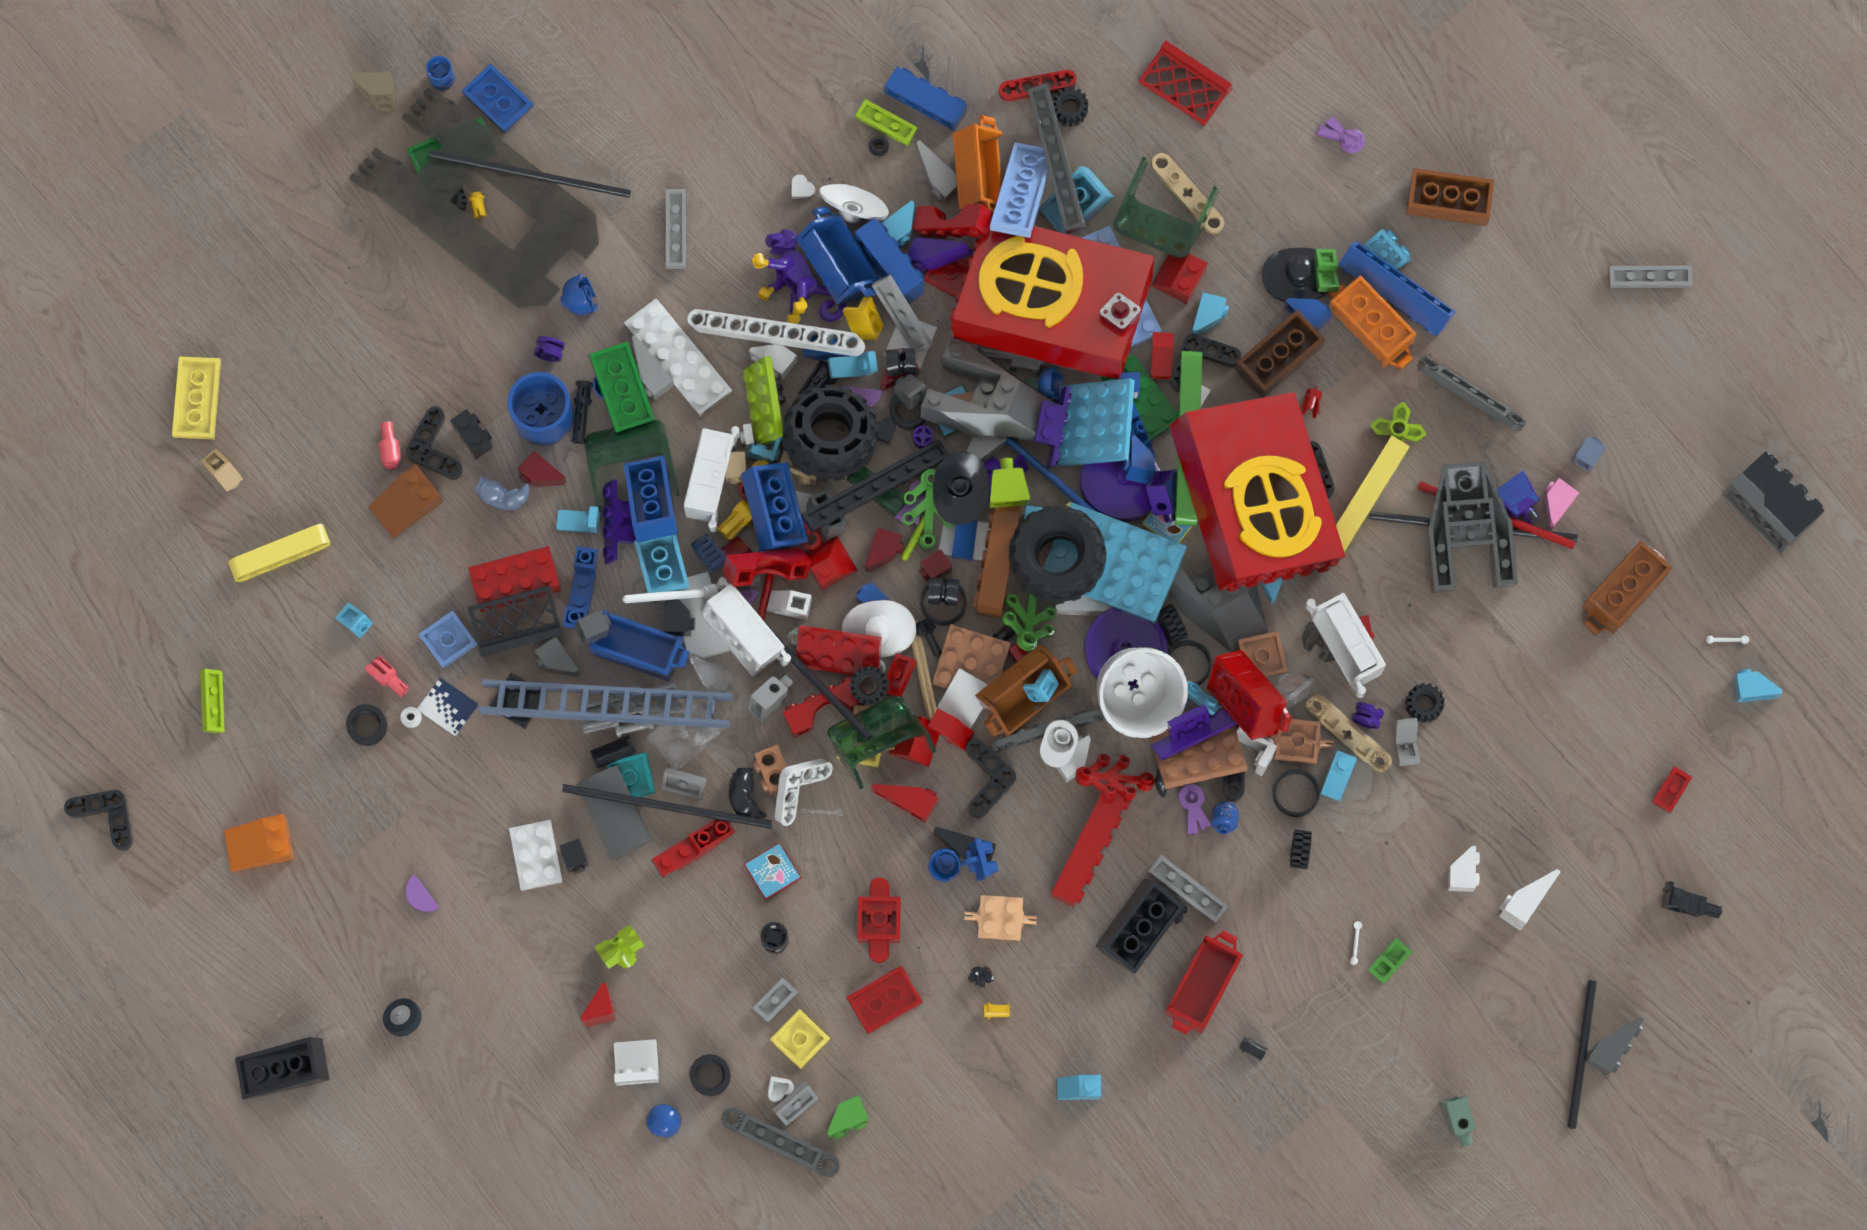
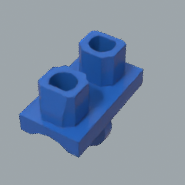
M980 838L968 844L969 851L965 852L966 859L962 860L961 864L962 866H969L970 873L975 872L977 881H982L999 870L997 862H987L985 856L993 853L991 841H982Z

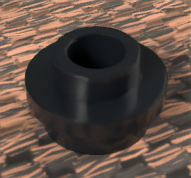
M874 137L869 142V150L874 156H883L889 150V143L884 137ZM882 145L883 148L877 150L875 146Z

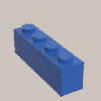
M896 67L885 84V94L954 132L967 112V104H965L963 99L950 96L943 88H936L930 85V82L925 78H917L906 68Z

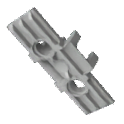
M676 682L650 688L678 690ZM637 685V686H633V687H630V688H641V687H640V685ZM624 695L609 696L608 708H613L615 714H622ZM630 696L628 715L636 713L643 715L645 696ZM651 697L656 700V705L650 707L649 716L664 715L666 697ZM672 698L670 713L681 711L680 698ZM602 700L588 703L587 712L601 713ZM578 705L579 712L581 711V705ZM581 720L584 734L615 727L617 737L619 738L622 737V734L650 728V730L654 729V724L632 723L619 727L620 722Z

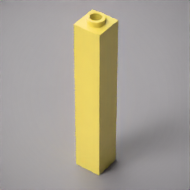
M1393 436L1389 439L1336 525L1344 552H1346L1409 450L1410 446Z

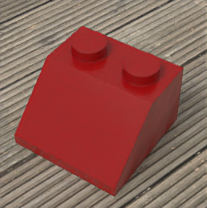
M1170 251L1151 286L1188 304L1207 270L1208 263L1190 253Z

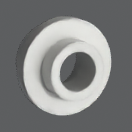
M408 707L402 711L401 722L405 727L415 728L421 723L422 715L417 708ZM409 714L415 715L413 720H408L407 716Z

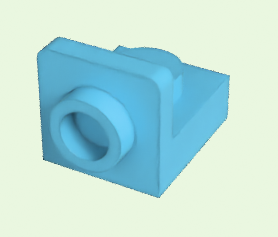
M349 602L335 617L339 623L352 631L358 638H361L373 624L363 612Z
M1043 669L1035 684H1025L1023 689L1031 701L1048 702L1059 683L1050 669Z

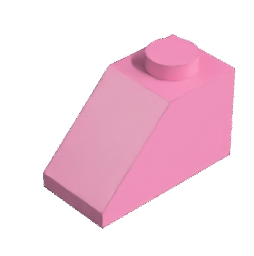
M1560 478L1556 483L1551 482L1545 489L1547 495L1544 498L1548 527L1550 529L1554 528L1579 494L1578 491Z

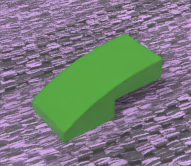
M1315 249V275L1318 292H1338L1340 288L1336 271L1338 261L1335 249Z
M1395 938L1368 971L1385 984L1412 951Z

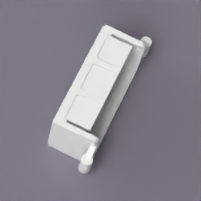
M737 426L732 427V434L703 428L683 505L686 518L709 522L708 526L711 532L717 531V508L731 450L736 449L737 439L740 437V431Z
M721 577L716 584L717 589L721 591L706 602L701 616L752 677L758 675L776 660L780 661L781 666H787L791 656L785 652L784 645L736 587H733L731 583L729 584L725 577Z
M1345 593L1319 606L1315 605L1314 599H1309L1306 603V609L1310 612L1312 621L1351 688L1356 691V696L1362 698L1366 692V688L1362 685L1381 676L1386 663Z

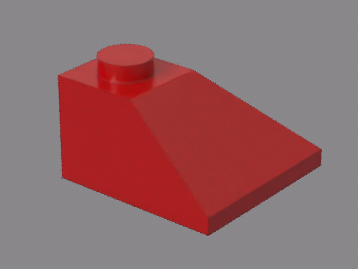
M838 536L822 543L818 549L805 553L811 560L809 571L821 591L858 571Z

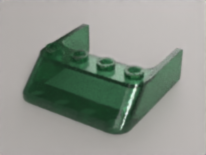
M1143 156L1114 219V229L1120 235L1171 256L1183 258L1188 255L1199 239L1219 194V189L1214 185L1198 222L1194 224L1142 204L1136 199L1135 193L1148 165L1147 158Z
M653 420L617 433L614 432L613 428L592 432L585 437L586 458L596 506L600 513L602 512L595 478L596 470L601 466L659 454L666 457L669 463L675 496H680L665 426L661 421Z
M892 696L854 715L873 735L869 741H866L846 719L833 725L827 731L828 737L843 766L859 789L864 788L855 766L888 748H893L907 739L919 737L932 754L936 752L929 732L901 696Z

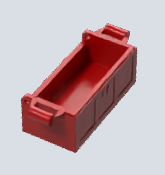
M1242 650L1217 655L1207 689L1251 740L1275 735L1279 729L1282 732H1288L1292 716L1289 715L1286 709L1287 701Z
M1224 930L1214 938L1205 935L1170 1004L1165 1010L1164 1014L1173 1019L1172 1028L1185 1035L1192 1029L1200 1034L1203 1033L1243 957V954L1236 951L1238 937ZM1220 937L1223 940L1233 944V948H1230L1227 945L1217 941L1218 938Z

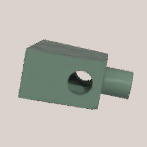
M1458 1095L1440 1101L1439 1104L1450 1134L1458 1136L1461 1147L1472 1144L1473 1140L1470 1131L1476 1130L1467 1097ZM1460 1119H1462L1463 1121L1461 1127L1458 1126V1122Z

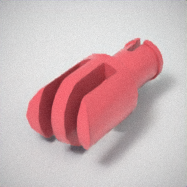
M383 422L380 424L382 440L378 444L380 459L386 469L393 470L399 465L401 459L399 441L394 438L393 423Z
M380 655L364 668L379 684L389 686L400 698L409 690V687L397 677V671Z

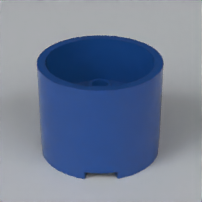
M533 372L521 377L512 386L508 395V410L514 428L522 438L533 445L547 446L559 442L569 429L572 428L574 422L573 406L569 392L559 378L545 372ZM541 409L545 410L543 415L539 414Z

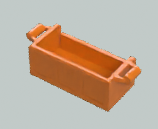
M980 115L978 125L972 124L953 133L959 210L961 211L966 204H982L994 214L1002 187L998 139H996L1002 136V131L997 129L995 118ZM983 124L991 125L992 128L983 126Z
M1361 275L1347 287L1340 283L1338 292H1330L1328 294L1331 298L1329 304L1330 313L1333 312L1346 328L1380 362L1382 361L1381 366L1383 368L1390 364L1400 370L1413 360L1408 347L1414 343L1417 333ZM1405 351L1407 354L1395 363L1394 360Z

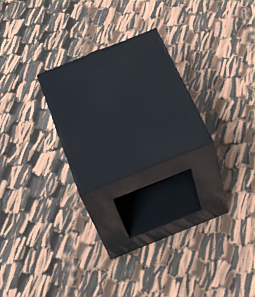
M580 839L559 845L568 873L573 872V874L585 871V867L589 865Z

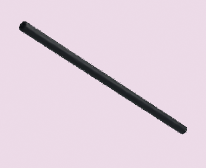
M434 150L429 152V158L626 198H630L631 190Z
M1370 512L1371 520L1429 526L1430 518ZM1512 527L1514 536L1544 539L1519 528ZM1549 531L1577 542L1578 534Z
M563 784L562 789L564 793L771 829L772 826L771 820Z

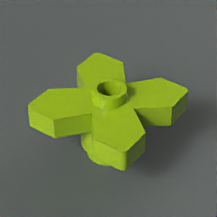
M1401 402L1393 408L1392 421L1378 418L1370 424V427L1377 436H1390L1389 439L1393 436L1403 443L1404 439L1419 442L1427 435L1420 424H1408L1411 411L1405 402ZM1401 427L1402 433H1395V428Z
M627 925L618 932L616 937L611 940H604L594 948L608 969L616 964L622 968H628L636 962L635 952L644 947V944L631 925Z

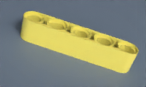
M317 524L234 557L228 561V565L235 582H242L325 549L331 543L324 525Z

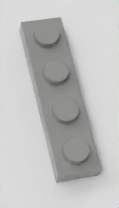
M665 189L666 269H687L686 189Z
M1691 265L1609 266L1608 268L1609 288L1692 287Z
M889 275L872 284L873 289L909 347L915 348V354L931 347L933 344L892 276Z
M1162 855L1148 871L1150 875L1214 924L1218 922L1229 907Z

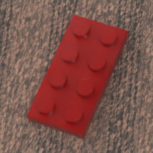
M800 625L798 628L797 656L809 669L854 676V672L858 671L861 667L872 666L880 669L882 637Z

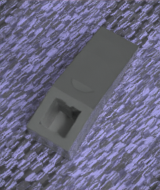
M1639 1017L1596 1043L1586 1062L1606 1075L1610 1074L1611 1071L1615 1073L1622 1063L1619 1061V1058L1622 1054L1626 1055L1633 1045L1630 1043L1632 1037H1638L1644 1026L1641 1023L1644 1019Z

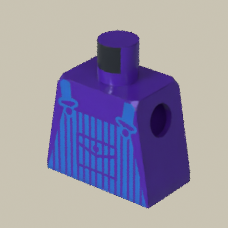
M1176 469L1156 471L1146 486L1153 514L1163 515L1164 522L1166 523L1175 521Z
M1524 471L1497 489L1508 516L1518 519L1523 515L1529 524L1539 517L1533 509L1537 505L1539 497Z

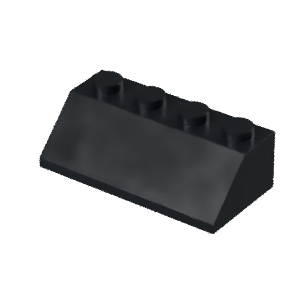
M1143 879L1095 947L1109 959L1135 974L1184 908V905L1154 880Z

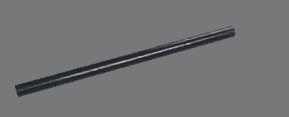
M771 629L784 645L785 652L791 656L790 661L866 741H869L873 735Z

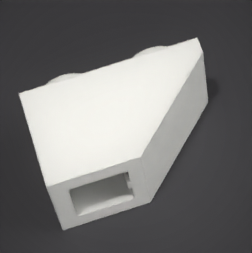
M773 344L751 347L749 350L750 360L753 363L764 356L772 357L774 376L781 380L786 377L797 363V355L783 345Z
M792 590L771 591L766 611L807 621L812 596Z
M1089 735L1085 738L1082 736L1078 737L1075 751L1069 763L1057 768L1065 782L1075 777V772L1079 767H1085L1091 740Z
M1471 846L1449 867L1448 891L1473 892L1476 886H1479L1480 877L1479 873H1476V865H1479L1480 854L1476 852V846Z

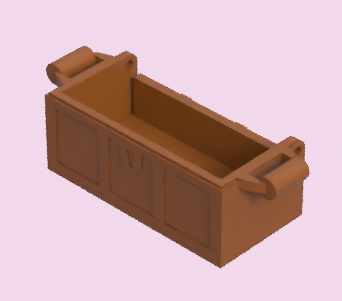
M1640 540L1587 598L1582 606L1588 612L1583 625L1595 635L1605 630L1614 635L1669 574L1673 567L1665 561L1666 557L1654 547L1651 549ZM1592 616L1603 628H1599L1589 617Z
M1040 644L978 692L975 697L988 716L984 724L991 736L1003 733L1008 737L1073 686L1070 679L1077 672V668L1071 658L1066 657L1058 661L1052 653ZM1063 664H1065L1066 668L1069 671V674L1067 675L1062 668ZM1043 669H1050L1059 685L1048 702L1031 701L1023 686L1025 684H1035Z

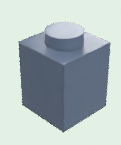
M1588 436L1572 462L1591 472L1606 447L1599 439Z

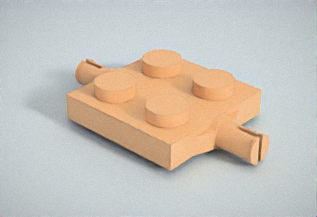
M981 895L978 912L965 911V915L969 916H964V920L977 921L979 927L978 938L1020 941L1023 925H1036L1037 922L1030 921L1037 920V916L1024 915L1023 898Z

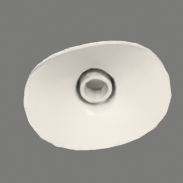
M832 184L822 186L819 190V194L824 201L839 209V214L845 222L858 223L862 218L882 220L888 217L889 210L884 202L874 194L847 184Z
M889 600L870 601L857 605L846 615L842 624L843 632L882 637L881 657L893 656L907 649L914 641L917 631L912 613L902 604Z

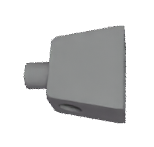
M785 674L779 680L772 676L750 696L748 711L764 723L786 700L787 688L793 683L792 680Z

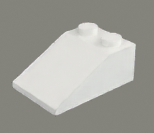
M1557 869L1516 891L1513 896L1508 895L1499 907L1502 911L1499 917L1518 930H1521L1561 871Z

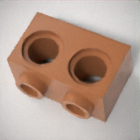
M778 744L755 753L756 760L752 761L756 772H761L763 779L760 782L764 792L769 791L770 796L778 793V785L771 784V778L774 776L780 777L782 770L787 767ZM766 757L774 759V763L770 766H765L762 761Z

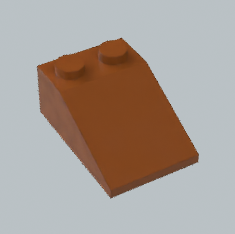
M415 464L401 474L368 507L394 539L443 503V500L438 491Z

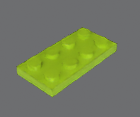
M770 356L762 357L743 370V379L747 390L746 397L750 409V420L752 421L753 439L755 444L764 446L783 436L781 412L772 357Z

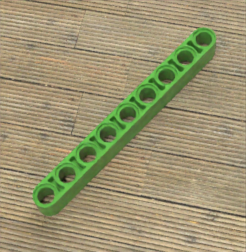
M1181 351L1179 417L1185 412L1201 409L1202 352ZM1177 454L1175 525L1197 526V516Z

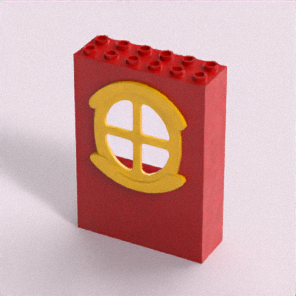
M1035 226L1030 238L992 231L989 228L988 235H981L980 239H976L973 249L975 254L970 256L968 261V268L970 269L968 274L965 273L963 276L962 285L964 286L962 291L957 293L956 303L958 304L956 308L952 309L950 320H952L950 330H953V339L1115 380L1121 379L1140 316L1124 333H1120L1100 319V310L1116 293H1121L1138 305L1142 313L1153 279L1154 256ZM1031 253L1035 256L1028 275L1000 268L1001 264L1012 256ZM1044 257L1050 258L1062 268L1066 276L1064 284L1037 278V273ZM998 277L1025 284L1021 300L1018 304H1012L1000 294L995 283ZM1035 286L1061 293L1060 299L1049 306L1042 308L1027 307L1032 288Z
M1295 392L1188 411L1169 425L1219 591L1227 589L1228 592L1240 589V586L1252 588L1260 582H1264V585L1271 584L1279 578H1282V581L1294 578V575L1300 574V577L1309 576L1314 571H1318L1319 574L1329 571L1330 567L1339 565V561L1346 557ZM1269 473H1275L1285 478L1295 488L1298 498L1277 501L1269 480ZM1254 476H1259L1268 503L1246 507L1244 494L1247 484ZM1300 506L1303 510L1302 525L1298 533L1290 538L1286 535L1280 509ZM1270 512L1279 539L1271 540L1260 534L1250 522L1249 516Z

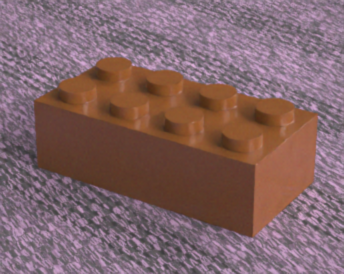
M1413 168L1406 215L1487 226L1491 212L1494 180Z

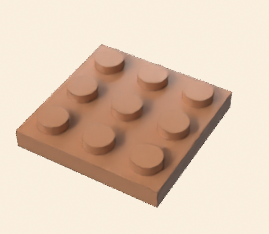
M950 624L932 684L948 689L958 670L962 669L989 685L1001 675L1011 643Z

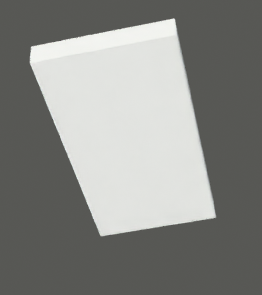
M705 572L687 577L690 588L683 590L701 589L705 584H711L709 573ZM702 597L679 599L691 612L692 618L696 619L695 630H692L691 636H683L686 649L690 652V662L729 652L730 649L701 616L707 601L702 599Z

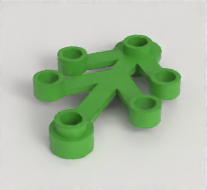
M934 469L924 471L921 475V483L903 496L904 503L912 505L916 501V497L926 490V498L911 512H907L902 516V522L905 525H911L914 523L915 518L925 510L924 534L919 538V546L923 550H930L936 544V538L932 534L934 512L938 516L939 514L933 501V483L928 481V476L934 477L936 471ZM907 495L913 496L912 502L906 500ZM906 515H910L912 517L911 522H907L905 520ZM939 516V518L943 521V525L946 528H952L955 526L954 524L948 525L946 521ZM926 537H929L931 539V544L928 545L925 543L924 540Z
M1026 592L1028 601L1025 611L1019 603L1018 597L1015 594H1009L1005 598L1004 603L1008 608L1015 610L1024 623V629L1018 623L1016 615L1012 611H1007L1003 615L1002 621L1005 625H1011L1018 635V646L1025 651H1032L1037 646L1038 640L1050 638L1054 634V628L1050 624H1045L1039 631L1034 633L1033 626L1045 620L1052 621L1057 614L1056 610L1053 607H1047L1043 612L1035 616L1036 597Z

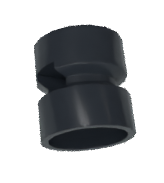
M903 348L901 352L897 349L886 350L887 376H899L901 372L905 375H915V348Z
M930 577L928 604L940 605L941 602H944L945 606L957 607L959 580L947 579L946 582H943L942 578Z
M770 922L762 928L760 938L764 949L771 954L782 953L789 943L787 929L779 922Z

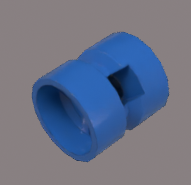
M434 56L427 62L426 73L431 86L440 91L451 88L455 81V74L449 59L444 56Z

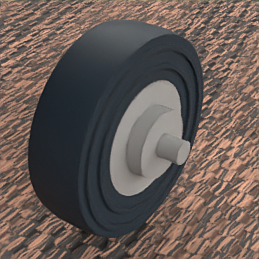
M407 998L393 1001L387 1006L383 1014L385 1028L391 1034L398 1037L407 1036L414 1032L422 1019L421 1010L418 1005Z

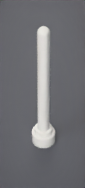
M705 584L701 589L625 595L622 600L624 603H638L702 597V599L708 601L718 593L716 584Z

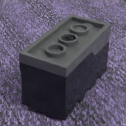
M1765 451L1730 483L1723 496L1782 554L1819 519L1825 510L1819 500L1816 498L1812 500L1807 495L1808 490L1804 485L1800 483L1797 485L1792 480L1793 475L1789 470H1782L1777 465L1779 462L1774 455L1768 454Z

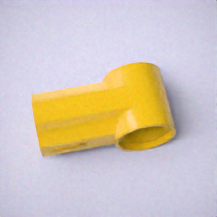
M745 500L740 501L732 510V514L717 528L726 540L732 541L745 527H749L753 523L748 503Z

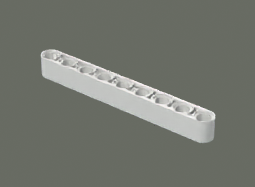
M701 309L692 310L687 318L688 323L700 333L849 356H859L865 350V344L862 339L852 332ZM703 317L702 322L696 324V321ZM722 320L721 325L718 326V327H715V324H716L718 321ZM741 323L740 328L737 329V330H734V327H735L737 324ZM760 326L759 331L756 332V333H753L754 329H755L756 327ZM779 329V333L776 336H772L773 332ZM796 332H799V335L795 339H792V335ZM818 335L817 340L811 342L812 337ZM834 338H838L834 345H830ZM854 341H857L856 346L850 348V344Z

